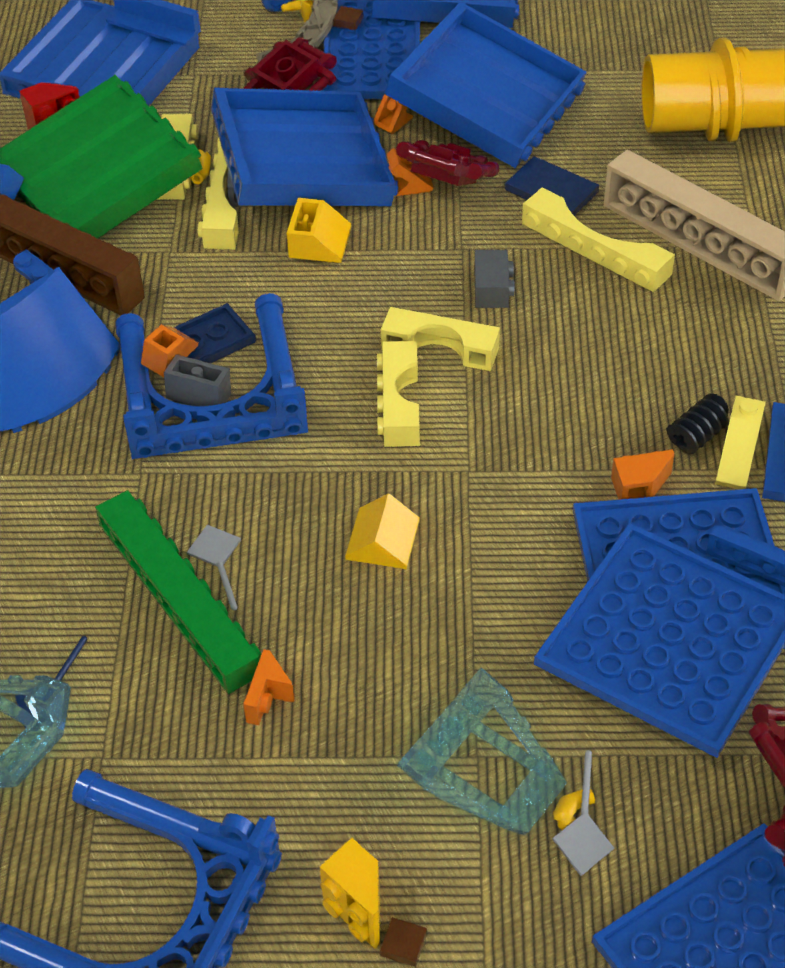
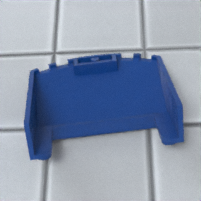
M27 249L15 256L13 264L15 270L29 280L30 285L0 303V432L12 429L13 433L22 431L21 426L36 420L41 424L71 408L97 386V379L103 373L107 374L109 372L111 361L115 355L118 356L120 350V343L59 267L53 270Z

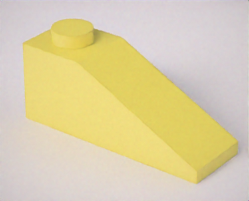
M740 396L735 397L715 485L738 490L746 489L765 401Z

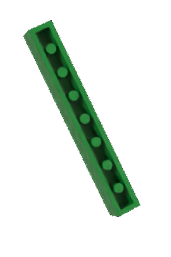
M126 490L95 506L102 530L226 693L229 695L251 682L262 655L255 643H248L241 625L237 621L232 622L230 620L227 609L222 601L219 599L214 600L207 582L203 578L199 580L196 577L191 562L187 558H181L172 538H165L157 519H150L147 515V509L140 498L135 500L132 494Z

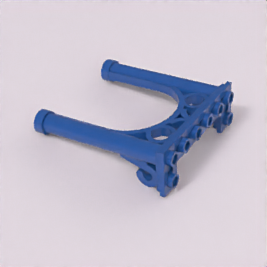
M271 293L261 295L254 304L267 363L263 379L253 390L244 396L230 402L211 406L183 405L161 396L150 382L149 368L141 364L145 340L143 319L137 314L128 313L121 315L116 320L115 327L116 334L120 338L128 412L123 415L132 459L308 433L305 390L296 385L282 318L284 309L282 300L278 295ZM272 384L274 388L275 398L269 394H266L271 388ZM151 402L160 409L155 415ZM254 404L269 407L264 412L250 413L247 411ZM173 416L184 419V422L178 425L165 426L162 424Z
M85 769L79 775L72 792L73 802L167 838L181 846L190 856L197 872V889L191 911L182 927L164 946L144 958L123 964H106L91 960L0 921V960L19 968H159L171 960L183 961L187 965L186 968L226 967L233 951V946L231 945L237 934L242 935L249 922V911L253 903L260 902L265 892L267 876L270 871L275 872L281 861L282 852L279 851V834L276 831L275 818L269 815L266 819L259 818L255 826L247 818L229 813L225 815L222 823L211 821L103 779L102 774ZM197 847L220 856H216L204 863ZM228 868L236 873L232 884L225 890H214L208 884L207 878L220 869ZM207 898L215 904L227 903L217 922L210 916L211 904L207 901ZM207 940L194 963L190 952L183 947L185 946L190 949L193 944Z

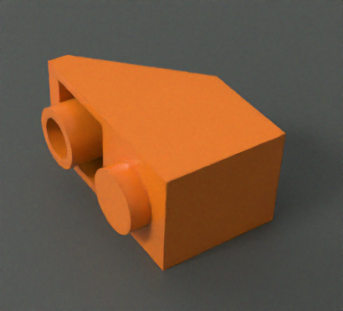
M161 324L144 340L141 364L164 378V371L175 355L187 357L198 347L199 342L176 328Z
M673 449L613 458L611 479L618 499L654 497L672 473Z

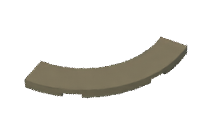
M314 0L309 20L304 23L302 28L296 33V37L290 42L293 43L297 38L303 37L309 41L310 45L317 48L333 26V19L337 14L338 0ZM272 49L257 53L258 62Z

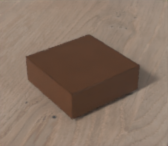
M341 6L333 19L334 26L356 30L364 17L363 10Z
M392 917L380 949V956L416 967L427 937V928Z

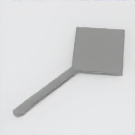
M206 525L187 551V555L218 567L231 609L235 611L237 610V604L224 564L240 543L241 538Z
M590 750L585 751L581 816L552 838L580 876L614 849L588 815L592 752Z

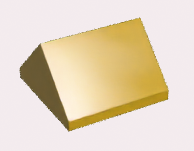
M389 493L360 507L345 560L407 569L420 517Z

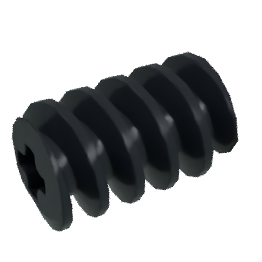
M707 394L695 406H692L666 428L670 441L683 452L695 454L698 448H702L721 429L729 425V408L726 401L717 394Z

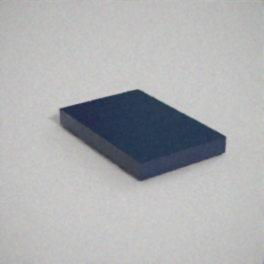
M533 156L505 183L506 191L526 200L543 187L564 198L573 216L599 192V184L536 156Z
M228 303L173 327L199 342L198 347L187 357L207 363L215 362L256 342V335Z

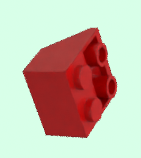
M41 82L20 90L19 93L28 130L80 97L78 88L76 86Z

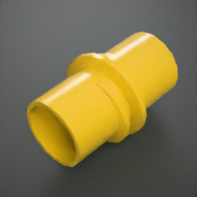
M718 38L713 42L710 52L647 55L643 64L641 85L642 113L646 131L648 133L704 131L708 141H715L718 138L719 131L723 130L727 141L735 142L738 140L741 129L785 127V48L748 50L746 47L734 48L731 41L727 38Z

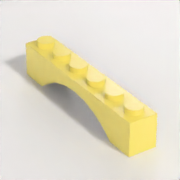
M218 137V154H214V170L210 171L211 187L206 188L207 204L202 205L203 221L198 223V237H202L204 249L235 250L239 235L237 211L226 199L228 192V167Z
M543 187L523 203V225L652 292L656 291L672 275L675 254L653 243L621 241L591 230L573 216L564 198Z

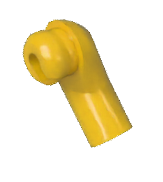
M199 150L201 154L199 160L203 169L191 176V180L195 184H201L210 174L211 156L208 152H203L202 150Z
M590 788L589 805L595 803V797ZM583 789L564 795L559 799L553 812V818L557 820L560 830H563L576 820L574 814L578 809H581Z

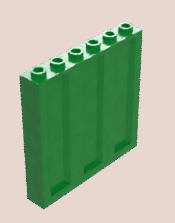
M116 75L0 148V164L9 165L24 177L17 195L30 208L45 213L58 221L67 223L82 232L89 233L95 238L101 237L203 169L199 160L201 154L198 148L193 143L188 144L184 135L179 130L176 132L167 118L162 119L153 105L148 106L140 93L135 94L131 85L127 81L123 82Z

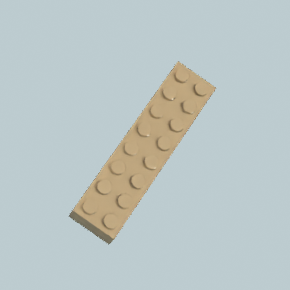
M628 149L607 165L603 206L775 300L780 301L785 297V231Z

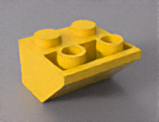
M298 198L286 233L289 258L342 263L352 228L351 223L324 200Z
M351 838L320 866L322 904L334 918L340 916L348 924L350 932L358 941L363 943L366 940L376 949L380 945L378 860Z

